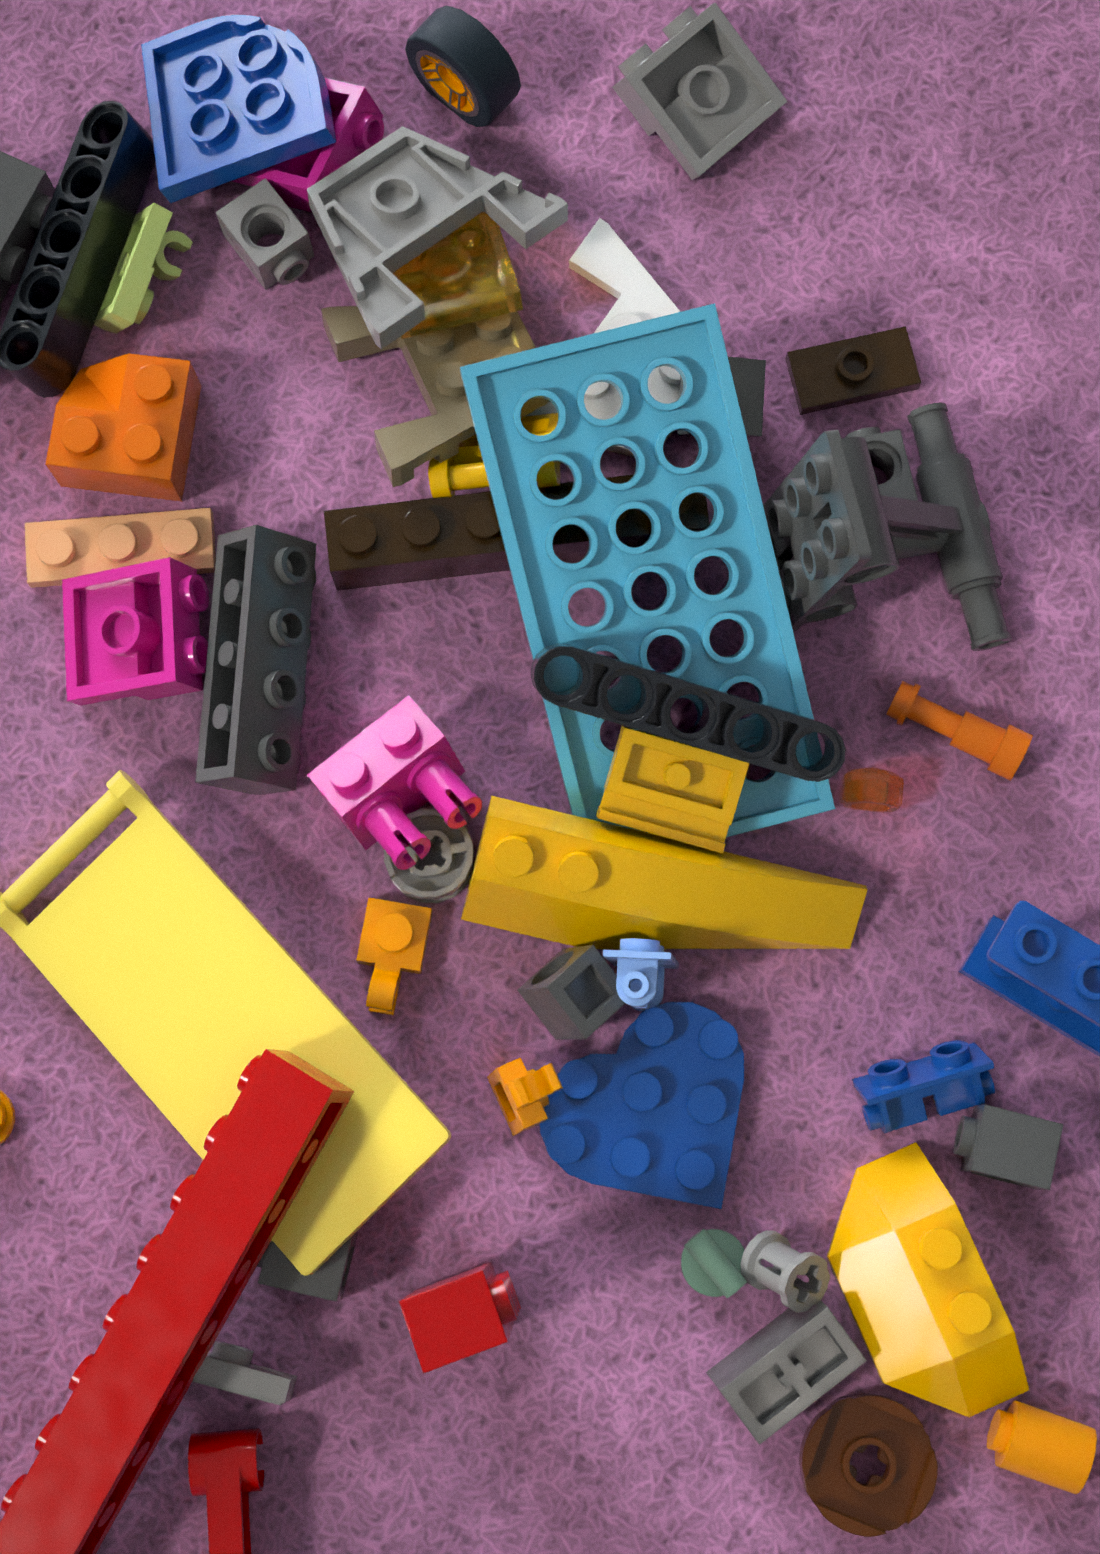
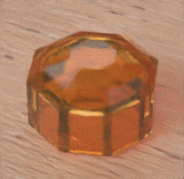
M866 767L852 769L842 777L840 803L844 807L853 810L895 812L902 805L904 779L896 773L881 768Z

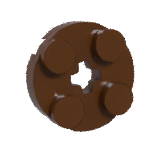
M862 1393L835 1399L813 1418L806 1429L800 1447L799 1465L805 1491L823 1517L836 1527L854 1535L875 1537L887 1534L886 1531L895 1530L904 1523L909 1524L926 1509L935 1490L938 1464L935 1451L931 1447L930 1438L923 1425L909 1409L881 1395ZM867 1445L878 1446L877 1458L886 1464L883 1475L871 1474L866 1483L858 1482L855 1480L857 1469L850 1464L852 1454L854 1452L863 1453Z

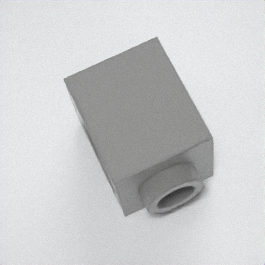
M266 178L215 212L224 237L265 290L277 282L281 285L290 284L301 277L309 266L308 260L314 257L309 233ZM278 234L283 236L273 246L261 247L256 245L265 235Z

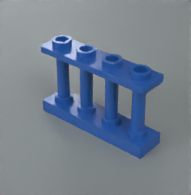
M1024 900L1014 905L1006 921L1001 920L995 915L990 917L959 972L1100 1057V945Z

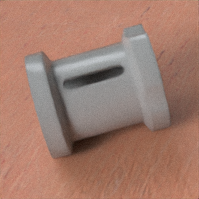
M766 1230L757 1234L748 1243L740 1263L741 1274L747 1280L746 1283L758 1290L771 1289L780 1295L783 1305L796 1313L806 1312L813 1305L819 1303L828 1288L830 1280L825 1259L813 1252L800 1253L791 1248L788 1239L774 1230ZM764 1259L773 1264V1268L762 1266L761 1260ZM797 1275L808 1276L809 1282L802 1281L797 1278Z

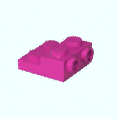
M325 78L336 143L243 176L232 182L253 187L266 178L288 207L312 212L309 206L307 189L381 141L384 135V123L382 120L384 115L365 87Z
M168 557L62 579L66 693L68 702L82 706L131 696L153 700L203 691L202 674L206 671L208 641L200 635L199 612L207 609L209 605V592L204 579L197 574L196 568Z

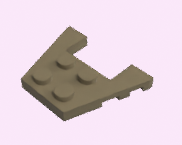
M513 302L424 304L425 320L383 349H380L375 344L357 306H336L321 309L326 335L338 362L394 348H401L431 413V416L374 430L376 450L393 487L403 485L414 479V468L435 457L441 463L459 453V443L476 434L460 373L461 366L536 348ZM544 398L528 400L521 409L520 417L528 415L550 401Z

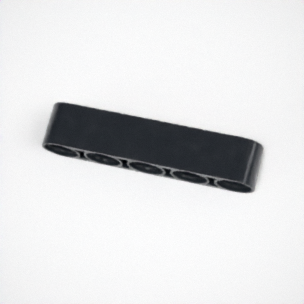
M113 100L103 101L95 105L86 113L80 124L0 331V366L33 393L43 398L61 394L68 388L75 377L156 163L153 138L121 103Z
M556 643L546 646L536 654L531 664L530 676L534 688L545 700L567 709L807 781L820 782L830 779L840 770L845 761L846 748L843 738L836 729L805 716L568 644ZM558 656L573 658L579 669V677L576 684L564 692H554L548 689L543 678L544 669L548 662ZM623 675L634 676L641 688V695L637 704L625 711L613 709L607 699V691L611 682ZM687 694L696 695L701 701L703 708L699 722L689 729H677L670 717L672 705L681 696ZM750 713L758 714L764 725L760 741L748 748L739 747L735 743L733 736L736 722L744 715ZM812 732L819 733L825 744L823 756L814 765L801 766L796 757L798 742L806 734Z

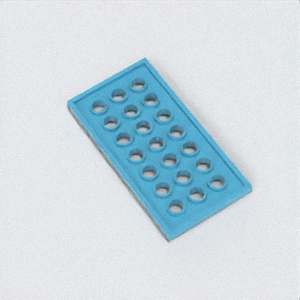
M715 303L460 367L533 660L536 654L543 648L558 643L568 644L594 653L608 651L614 654L618 660L655 671L647 660L648 646L655 638L662 635H670L680 643L682 658L675 669L660 673L726 693L736 683L749 682L758 692L759 703L814 719ZM668 366L675 369L681 375L683 392L676 402L664 404L656 401L651 396L648 390V378L653 369ZM597 382H606L617 389L621 398V405L614 417L606 420L597 419L587 411L584 404V395L590 385ZM544 398L555 406L558 413V422L551 433L539 436L531 434L524 428L520 414L523 405L528 400ZM672 431H687L697 440L699 447L698 456L689 467H675L665 458L663 444L668 434ZM611 446H623L629 449L635 457L636 471L633 477L626 483H612L601 472V456ZM552 461L565 464L571 470L574 478L571 492L565 498L559 500L545 497L538 489L536 481L539 469L544 464ZM691 493H699L706 496L711 501L714 509L712 522L706 529L699 532L687 529L679 518V506L682 500ZM628 509H638L644 512L652 525L649 539L643 545L635 548L623 544L616 534L617 519ZM565 525H576L582 528L589 538V550L586 556L579 562H563L554 553L552 545L554 535ZM715 556L726 564L729 571V579L723 590L709 595L697 587L694 580V571L702 559ZM646 572L658 574L663 578L667 586V595L664 602L653 610H643L638 607L631 595L633 582L639 575ZM583 588H592L598 591L605 603V611L602 618L590 626H581L575 623L568 610V604L572 595ZM732 619L743 630V645L734 655L722 657L711 648L709 641L710 632L719 621ZM569 656L555 657L548 662L544 669L543 678L545 685L554 692L567 691L576 684L579 677V669L573 658ZM631 675L618 677L617 681L609 686L607 691L609 705L619 711L631 709L637 704L641 695L640 684ZM692 694L679 697L687 698L695 705L697 710L696 725L702 716L703 708L701 701L696 695ZM543 698L572 815L633 829L596 817L615 751L605 747L600 739V728L604 719L555 705ZM752 713L750 716L740 718L736 722L733 736L735 743L739 747L748 748L760 741L764 725L758 714ZM817 732L806 734L796 746V757L801 766L814 765L823 756ZM773 770L762 779L751 780L745 777L732 824L729 825L726 837L834 810L835 805L829 780L820 782L807 781Z

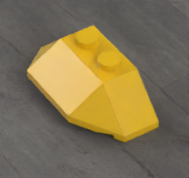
M917 1142L856 1168L826 1257L882 1383L969 1418L1029 1391L1014 1329L955 1201Z

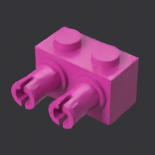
M409 695L307 774L331 809L362 847L367 850L378 842L391 857L393 864L400 870H407L416 865L415 861L408 854L406 847H411L421 860L428 854L431 848V842L428 837L419 831L407 814L418 810L429 801L444 818V822L448 827L458 829L467 824L466 820L459 813L458 806H461L472 819L478 815L482 808L480 797L473 793L459 777L466 771L446 737Z

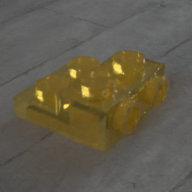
M481 212L393 272L405 286L424 302L425 320L401 336L402 339L523 310L521 292L500 227L485 212Z

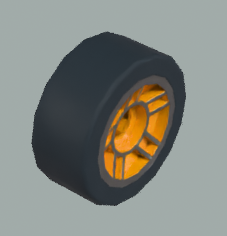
M447 5L436 9L407 39L405 51L409 65L420 83L433 97L470 125L478 128L490 125L519 93L521 87L519 73L509 53L495 35L481 22L461 9Z

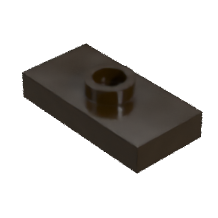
M906 326L787 352L785 358L800 415L918 390L921 385Z

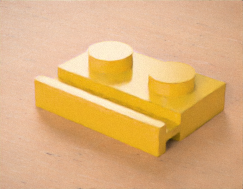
M622 725L596 817L604 821L723 853L726 845L724 843L729 825L732 824L750 763Z

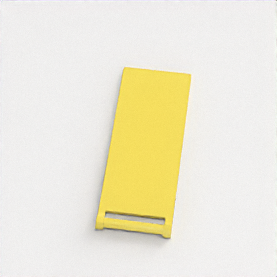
M119 770L106 783L109 790L4 893L0 892V927L16 942L202 1160L207 1154V1151L204 1150V1142L210 1129L220 1117L229 1115L241 1093L237 1089V1084L243 1070L257 1055L262 1056L265 1049L289 1051L354 1091L272 1238V1241L302 1275H312L449 1142L451 1132L160 812L136 781L124 771ZM128 808L137 819L29 924L21 911Z

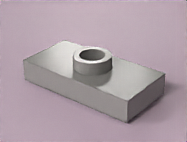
M215 1341L212 1352L207 1354L192 1382L281 1406L292 1399L298 1376L252 1364L253 1350L230 1343Z

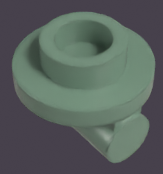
M702 1229L684 1245L681 1254L683 1276L687 1283L700 1294L710 1297L725 1296L729 1298L747 1282L741 1274L740 1265L744 1248L736 1237L726 1231Z

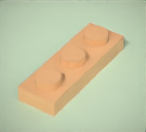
M211 508L25 523L27 583L31 588L62 585V579L168 557L196 568L197 574L215 573L214 516Z

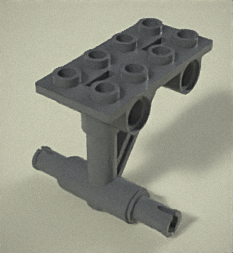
M945 403L927 404L912 410L907 415L922 462L918 466L916 474L922 502L881 495L866 440L863 437L841 438L839 430L835 429L824 431L763 505L793 632L797 631L803 624L831 619L854 610L858 604L853 585L873 581L895 572L900 567L899 559L937 553L947 592L952 595L953 599L960 600L971 640L970 646L972 651L992 649L1012 640L996 590L1002 585L1003 575L990 537L988 513L978 494L971 461L966 458L964 453H958Z

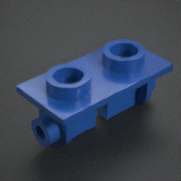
M954 1040L934 1046L930 1050L931 1056L908 1063L901 1059H889L875 1063L868 1069V1075L854 1078L852 1081L856 1090L867 1103L862 1106V1112L868 1129L872 1131L881 1128L885 1134L928 1120L923 1098L933 1095L936 1111L940 1116L984 1104L985 1096L995 1094L993 1079L988 1071L994 1068L993 1061L975 1042L968 1044L965 1041Z

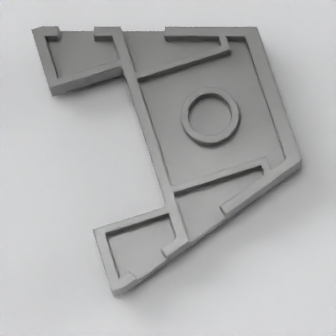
M404 126L307 189L309 206L365 324L375 344L380 349H383L425 320L424 302L393 274V272L481 212H485L525 249L568 221V203L562 198L548 193L544 199L522 189V180L502 171L498 175L493 176L470 165V156Z

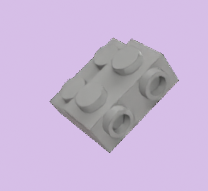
M715 2L699 15L695 13L691 6L662 29L669 39L655 52H652L645 43L618 66L625 77L612 87L647 135L650 136L656 132L692 180L702 175L787 102L786 98Z

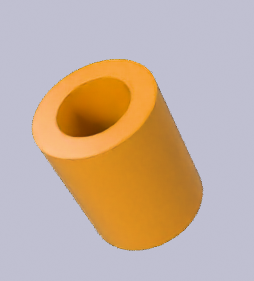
M1014 1400L1007 1412L1001 1409L995 1412L989 1427L986 1445L987 1449L995 1451V1465L997 1467L1077 1495L1083 1489L1093 1465L1097 1433L1093 1427Z

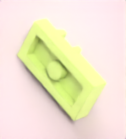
M152 203L135 215L95 320V326L117 334L134 323L140 324L148 313L154 297V291L148 289L152 275L161 280H175L180 277L182 270L167 262L164 256V248L170 247L176 251L186 252L191 248L193 242L182 232H166L173 212L156 203Z

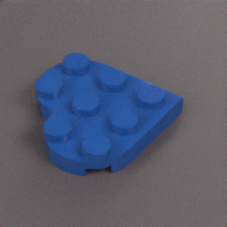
M666 1002L659 1006L645 1009L638 1015L637 1019L625 1030L616 1054H589L580 1059L571 1060L561 1068L557 1075L563 1088L548 1095L549 1105L543 1107L548 1119L540 1123V1134L550 1158L567 1174L594 1185L722 1209L744 1083V1052L738 1041V1033L734 1026L723 1020L715 1011L693 1002Z

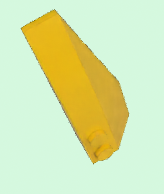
M491 795L461 920L574 947L594 945L596 949H620V939L624 938L660 941V946H664V949H850L868 888L866 885L725 851L719 853L666 837Z

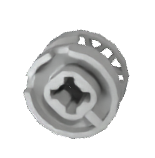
M420 809L407 814L419 831L428 837L431 842V848L428 854L421 860L411 847H406L408 854L416 863V865L407 870L398 869L384 850V863L393 884L406 897L420 903H440L455 897L468 885L475 863V850L467 828L463 826L458 829H451L436 809Z

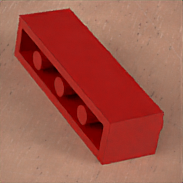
M492 1261L421 1287L399 1301L423 1374L508 1342L514 1326L513 1322L518 1320V1313H520L521 1309L509 1271L496 1274Z

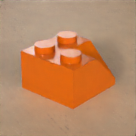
M128 353L80 369L56 404L45 465L59 485L68 488L182 502L201 392V384L191 361Z

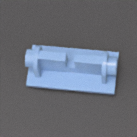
M636 938L620 939V950H603V957L614 966H617L616 989L621 1000L641 1012L645 1009L659 1006L664 995L665 968H679V962L672 953L664 952V946H660V941Z

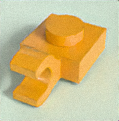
M368 897L356 959L358 964L375 966L366 1000V1007H369L368 1011L394 1016L402 971L421 974L433 912L432 908Z
M521 1057L497 1067L487 1076L513 1136L533 1128L548 1119L543 1108L549 1105L548 1095L563 1088L552 1063L541 1067L537 1071L535 1069L527 1071Z

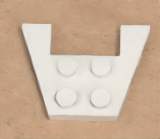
M599 218L569 260L570 269L618 298L594 333L680 312L610 225ZM668 366L653 369L648 378V390L651 396L656 401L664 404L676 402L680 395V374ZM597 382L587 388L584 395V404L587 411L593 417L606 420L618 413L621 398L613 385L606 382ZM549 402L526 416L557 413V410ZM611 446L606 449L634 457L633 453L623 446Z

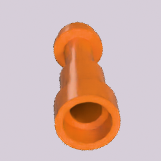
M904 681L901 682L886 713L887 716L896 719V723L901 726L905 718H908L951 738L950 746L988 763V771L1011 781L1028 750L1033 737L1032 734L1010 724L1004 729L968 711H965L964 715L961 716L917 695L921 688L920 685L915 683L913 686Z

